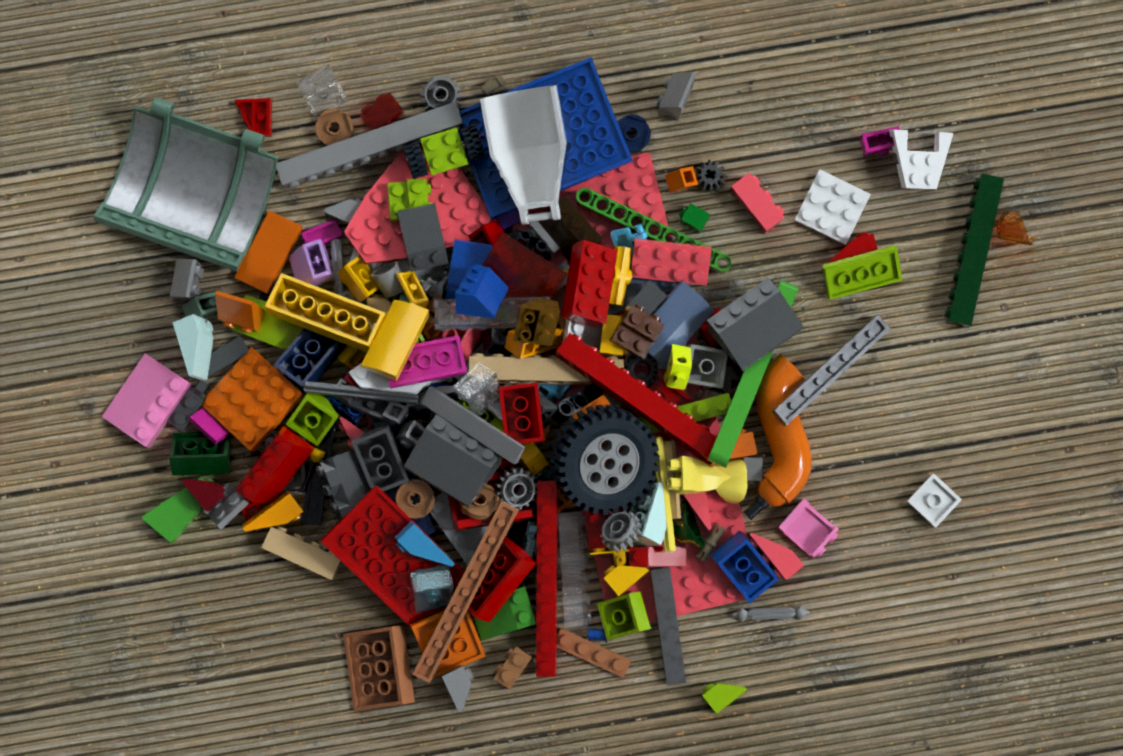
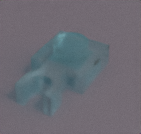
M528 521L522 549L532 558L533 552H536L537 540L534 539L537 526H535L536 522Z

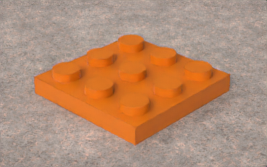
M445 610L410 624L422 654ZM468 610L433 678L486 656Z

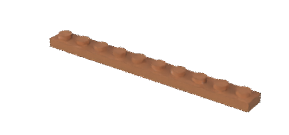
M501 501L412 675L428 683L431 682L517 515L518 508L504 501Z

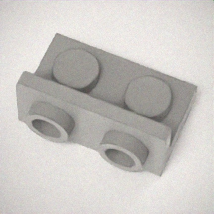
M538 221L529 223L531 226L526 230H529L532 237L537 240L547 242L548 248L546 251L552 256L551 258L561 251Z
M230 482L224 486L226 490L224 494L227 497L210 512H207L202 507V510L219 529H223L249 504L244 496L236 492V488Z

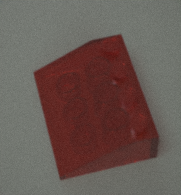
M503 232L482 264L483 267L491 268L508 286V292L502 303L517 313L520 311L521 304L538 298L552 300L568 275L562 269Z

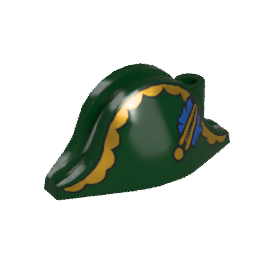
M683 501L680 508L681 518L672 519L674 538L679 543H691L700 549H704L705 545L696 519L688 502Z

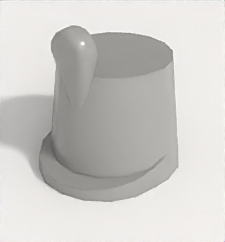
M398 262L386 263L376 268L370 274L386 298L396 299L398 294L404 291L396 277L397 273H402Z

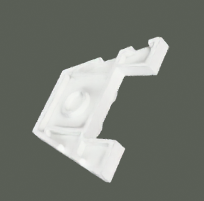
M889 130L890 137H893L894 146H892L893 152L897 154L899 163L896 165L901 187L937 189L953 133L935 132L934 152L907 150L908 130Z

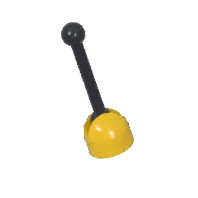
M314 448L309 455L312 463L304 484L300 487L301 493L307 492V484L315 463L323 460L326 454L325 451Z

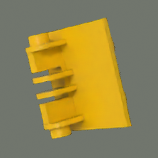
M605 548L593 549V553L589 555L613 554L614 564L616 566H623L626 562L625 553L629 552V549L624 551L621 548L619 552H616L615 550L605 551Z

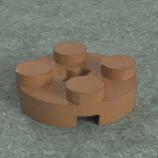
M338 109L324 111L316 122V135L325 146L353 136L354 127L348 114ZM335 123L336 126H340L336 133L329 131L332 128L331 124Z
M414 479L400 486L396 494V503L410 518H424L434 508L435 492L426 482ZM419 494L420 503L417 502L416 505H413L411 496Z
M486 484L475 498V500L481 498L483 504H478L474 500L468 508L460 503V510L463 514L473 519L487 521L495 514L499 505V497L494 492V488Z

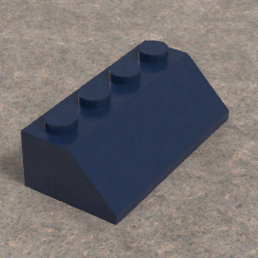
M304 328L273 366L292 384L304 392V383L306 381L317 382L337 359L338 355L346 347V344Z

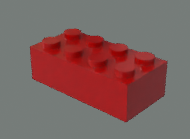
M586 240L573 244L561 318L594 328L606 324L617 250Z

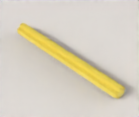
M657 436L654 442L658 445L659 450L655 452L660 455V461L654 462L659 465V470L655 471V476H657L656 482L663 483L667 525L663 540L664 551L673 552L676 550L669 489H667L668 479L663 438Z

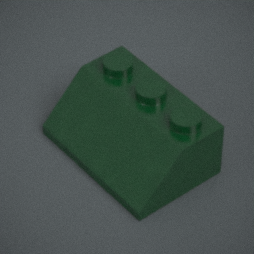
M202 432L173 433L169 456L172 476L230 473L232 462L231 432L229 436L216 445Z

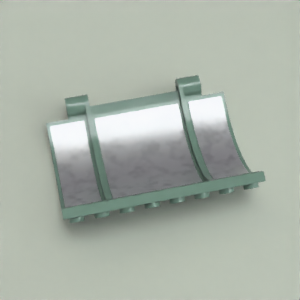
M158 97L154 98L150 111L134 106L130 133L122 161L104 202L100 204L94 214V221L237 272L259 227L277 168L278 156L261 150L265 135L245 129L242 137H238L173 114L174 103Z

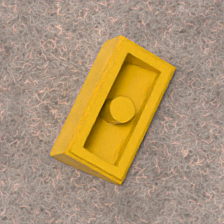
M415 272L397 273L396 277L409 302L426 308L429 299Z

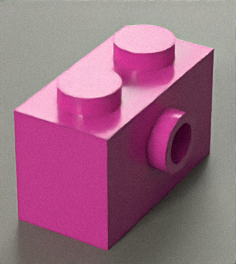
M899 126L862 134L859 141L863 157L878 154V156L890 154L889 151H893L894 141L893 137H890L889 130H900Z

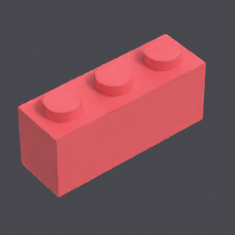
M748 173L733 184L730 191L766 234L783 221L784 211L778 204L775 205L772 202L771 194L760 187L761 182L755 175L752 176Z

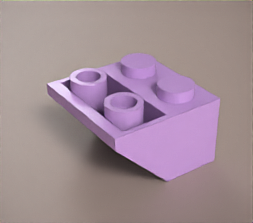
M321 239L303 244L288 256L296 279L314 286L335 280L326 247Z

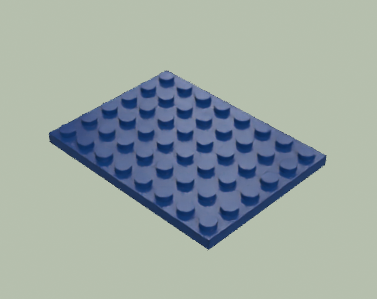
M592 57L504 92L508 93L557 85L567 141L560 191L633 162ZM481 103L460 110L464 126L467 127L475 124L482 142L485 157L469 161L491 219L518 209L504 179L499 174L500 171L490 157ZM460 131V132H459V136H460L461 142H463L462 135H461V131Z

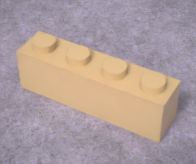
M277 525L276 528H270L261 548L330 580H334L342 561L330 550L329 552L322 550L323 546L313 541L311 544L304 542L305 537L296 533L294 536L287 534L288 530Z

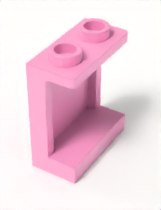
M803 498L777 528L811 558L817 556L819 558L826 550L824 546L827 542L832 543L837 538L838 534L836 532L839 529L825 519Z

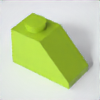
M710 683L702 689L704 693L701 696L712 710L718 714L747 689L744 686L721 683L713 685Z

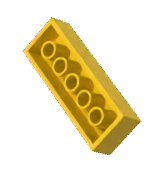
M283 273L280 274L265 305L267 312L271 316L364 352H368L386 317L385 312Z

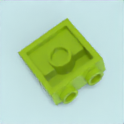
M426 178L409 179L407 182L387 183L390 222L399 221L397 211L432 203L428 202V195H431V184L426 182Z

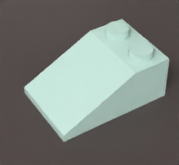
M192 314L172 323L189 377L206 381L208 379L213 345V326L207 319Z
M661 482L649 483L652 486L651 489L648 491L644 488L642 491L646 496L643 499L637 496L635 498L637 504L630 506L629 512L631 511L636 515L642 525V528L639 529L642 534L637 535L638 542H632L636 547L661 545L665 538L667 525L663 483Z

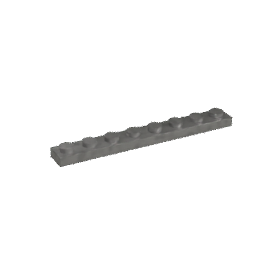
M879 315L873 317L771 412L783 426L788 425L885 335L890 328Z

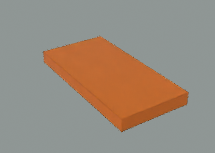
M269 210L234 278L269 295L303 226Z

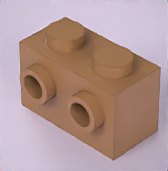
M517 646L515 649L510 648L504 656L507 658L504 665L499 664L493 672L496 675L494 679L508 689L512 688L532 656Z

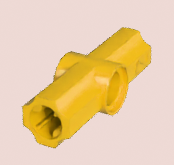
M615 246L617 256L609 303L623 305L626 286L630 284L632 279V272L629 269L632 248Z

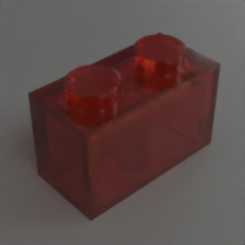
M388 92L378 96L374 104L366 105L359 115L368 129L372 131L393 123L405 113L392 94Z

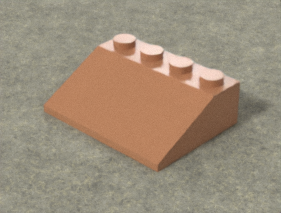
M404 625L343 634L354 711L415 702Z

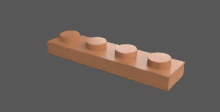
M563 628L558 633L557 648L624 678L632 660Z

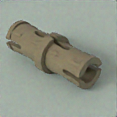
M717 523L714 524L707 538L703 539L705 548L699 549L695 555L699 559L703 555L701 560L704 562L708 559L713 548L718 546L716 543L726 530L722 526L718 530L719 525Z

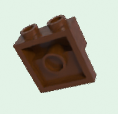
M635 304L626 308L610 341L643 360L652 343L656 342L664 324L660 323L661 318L653 314L647 315L644 313L645 309Z

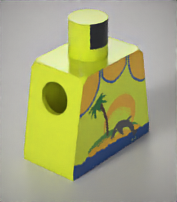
M671 345L663 373L667 387L681 390L686 389L692 368L691 347Z

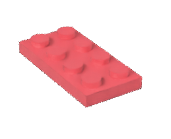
M635 238L631 266L632 277L677 283L684 281L686 284L707 286L712 247Z

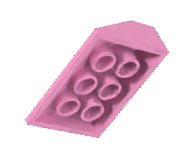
M145 353L102 417L145 447L151 448L168 423L167 420L188 389L193 385Z

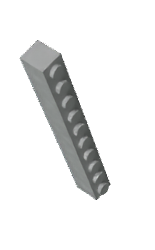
M456 102L279 162L277 163V171L282 185L285 188L295 189L301 183L317 181L318 177H330L336 171L350 170L353 168V165L370 163L371 159L376 157L381 159L389 156L391 152H402L405 145L418 142L420 146L422 145L420 138L456 127L458 132H460V128L465 126Z

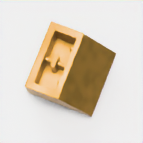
M538 298L521 304L513 341L552 346L560 313L558 301Z

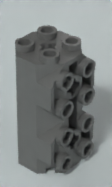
M354 449L324 459V461H319L318 466L315 467L318 477L323 479L324 485H322L325 496H330L332 499L329 507L332 514L337 516V524L371 489Z

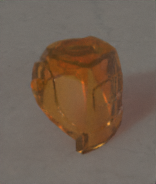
M1019 211L1003 212L997 224V238L1011 244L1034 245V237L1028 235Z

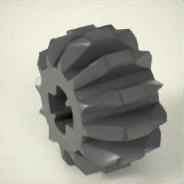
M708 160V166L701 162L702 168L696 167L695 171L699 173L695 174L696 179H700L697 181V186L703 184L702 191L709 187L708 191L712 193L713 186L718 191L720 189L719 184H725L723 178H726V174L721 173L724 167L717 168L718 161L712 165V161ZM707 173H709L710 175L714 174L713 180L711 178H706Z

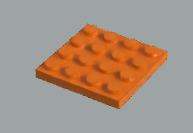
M251 347L247 354L242 356L207 394L201 405L251 452H254L305 395Z

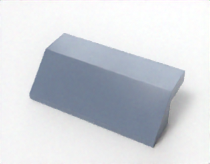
M681 281L652 313L661 318L660 323L664 324V327L656 342L652 343L648 353L663 368L667 363L671 345L683 346L715 311L704 298L684 281Z

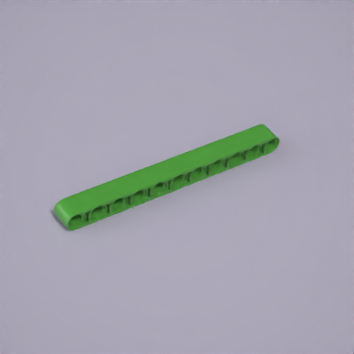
M781 280L778 289L791 307L799 287ZM773 351L743 371L707 461L726 468Z

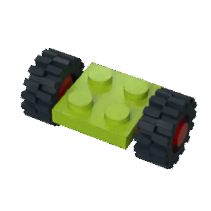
M475 124L460 128L463 142H461L457 127L420 138L425 153L423 155L418 142L403 146L413 179L428 175L425 161L428 163L431 176L468 165L464 149H466L470 162L484 158L482 142Z

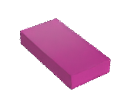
M336 218L301 232L305 244L321 239L325 245L333 239L344 237Z
M204 407L189 417V421L215 445L230 434V431Z

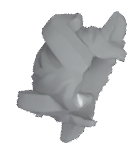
M441 265L414 271L424 292H427L430 298L433 299L436 295L439 297L443 295L444 288L448 283L449 272L444 271Z

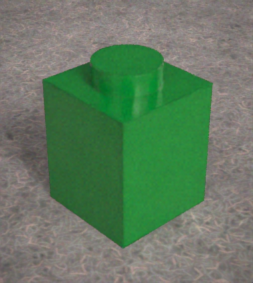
M690 203L688 207L684 206L679 215L682 217L680 223L701 233L710 214Z

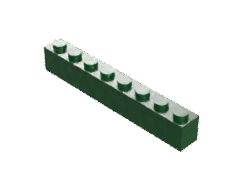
M984 173L979 178H975L973 189H976L975 196H971L969 207L972 208L971 214H968L966 217L965 225L968 227L961 239V244L964 245L962 251H959L957 256L959 267L958 270L955 269L953 274L955 285L954 288L950 289L948 299H951L950 307H946L944 315L947 318L946 323L965 328L972 326L1004 178Z

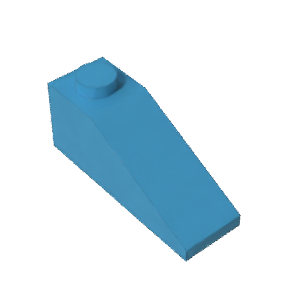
M412 520L395 536L398 541L396 545L403 552L407 550L412 555L448 566L455 564Z

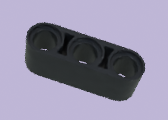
M591 384L576 392L557 405L558 409L552 415V419L557 423L568 421L572 414L602 396L603 390L595 384Z

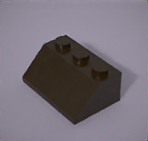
M565 195L558 201L561 215L560 220L547 219L538 222L559 246L560 252L570 263L573 244L586 240L600 245L602 238Z

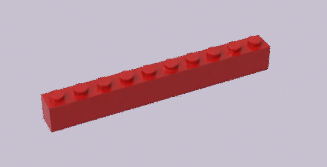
M571 333L567 335L555 352V357L712 468L716 465L707 461L717 438V435L715 436L710 433V429L707 426L699 425L693 421L694 418L690 414L682 413L678 410L676 404L665 401L659 392L651 391L642 380H636L631 377L628 370L625 368L620 369L614 365L615 362L611 358L603 357L594 346H588L583 343V339L580 336L572 335Z
M537 481L536 677H556L558 486L556 481Z

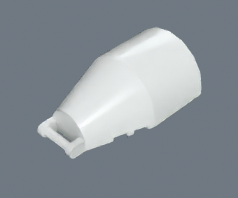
M557 85L524 89L481 98L480 103L490 157L500 171L499 174L504 179L508 191L519 210L522 225L547 219L560 220L558 200L567 141ZM547 206L551 208L549 212L528 214V209Z

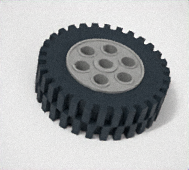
M596 405V410L591 406L587 407V414L580 410L576 413L579 418L574 419L571 416L568 419L571 424L568 427L564 424L560 427L564 433L562 435L556 434L555 439L559 442L558 444L552 443L551 446L556 454L550 453V459L554 462L550 464V469L554 472L552 477L557 482L556 485L561 492L587 512L590 510L593 514H598L599 511L602 515H608L609 510L615 514L618 512V507L623 511L627 510V503H630L632 506L636 505L637 501L635 498L637 496L643 499L646 496L642 493L644 488L648 491L651 489L652 486L648 482L649 480L655 481L657 477L652 472L659 470V465L654 462L660 461V455L655 452L659 448L654 442L656 439L650 433L651 430L629 411H625L618 406L615 408L612 405H606V408L602 405ZM607 440L606 445L601 447L602 442ZM624 445V449L619 452V448ZM593 454L592 458L587 461V457ZM607 459H610V462L607 465H604L605 461ZM628 463L627 467L622 470V466ZM596 472L595 477L590 479L591 474ZM613 477L612 482L608 483L609 478Z

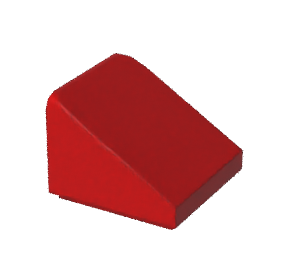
M246 499L249 504L242 510L246 521L262 510L260 503H254Z

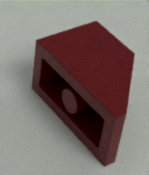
M183 479L181 481L207 512H210L227 497L224 494L226 490L219 482L216 484L213 481Z

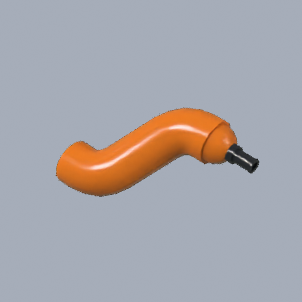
M778 354L768 364L755 395L757 412L774 461L771 468L762 475L763 479L758 487L759 495L743 511L750 520L769 506L777 507L785 503L789 504L804 488L811 473L812 455L810 444L799 414L788 425L783 426L771 412L805 381L797 368L781 354Z

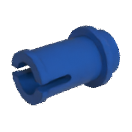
M589 628L588 640H599L607 643L604 629Z

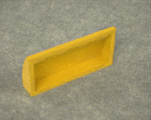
M394 300L361 367L397 382L429 318V310L412 303Z

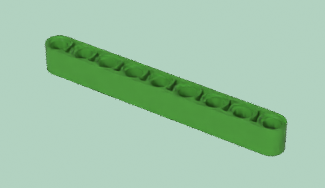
M581 188L576 194V202L581 208L623 228L630 227L633 233H636V229L631 224V221L635 218L639 219L643 229L647 232L648 240L667 242L666 236L673 235L676 238L674 243L707 246L588 188ZM582 194H587L590 200L582 202L579 197ZM599 202H604L607 208L599 210L596 205ZM621 210L624 213V217L618 219L614 216V212ZM650 227H656L659 230V233L657 235H651L649 234L648 229ZM712 248L709 269L719 274L727 273L732 264L730 257ZM725 260L728 266L722 269L717 265V262Z

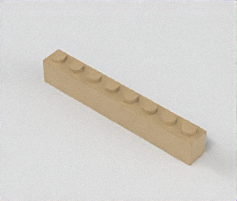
M476 353L469 356L467 360V383L527 384L538 382V384L542 385L594 384L554 355H550L549 358H542L541 355H532L519 359L514 354L511 357H503V354H492L491 357H484V354ZM609 356L615 362L614 365L620 369L624 368V359H618L617 356Z

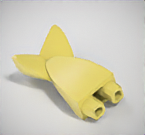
M681 456L678 459H671L666 463L667 471L675 472V478H669L667 481V489L676 491V494H699L716 489L717 493L726 502L738 504L747 493L746 463L742 459L729 460L726 468L717 464L712 468L705 462L690 456Z

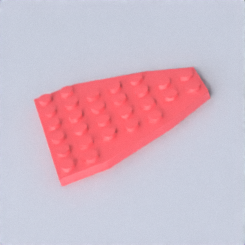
M420 145L421 152H422V155H423V154H425V153H424V150H423L422 145ZM405 151L397 155L365 195L344 231L345 236L365 265L407 260L399 221L390 222L387 183L407 182V180L413 179L407 164ZM425 161L428 175L416 179L426 178V182L431 184V195H428V202L435 203L446 250L454 247L455 239L464 241L474 240L477 236L469 239L468 236L482 225L497 221L495 218L491 219L485 203L460 167L431 176L428 163Z

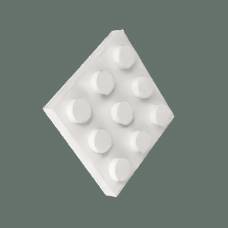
M819 169L794 221L846 246L871 194Z

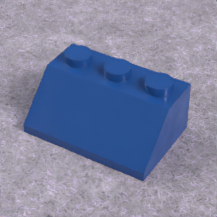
M471 265L455 293L456 314L494 319L508 292V286L491 268L483 267L482 265Z

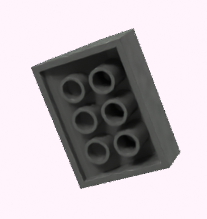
M766 278L707 319V331L742 372L804 329L780 290L769 278Z
M436 414L421 435L404 468L469 508L501 465L502 456Z

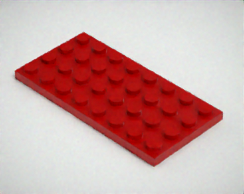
M375 485L320 541L411 628L410 624L446 610L465 571L453 559L452 561L455 564L448 566L412 555L407 550L403 552L396 545L398 541L395 536L412 519ZM431 539L444 553H446L433 539Z

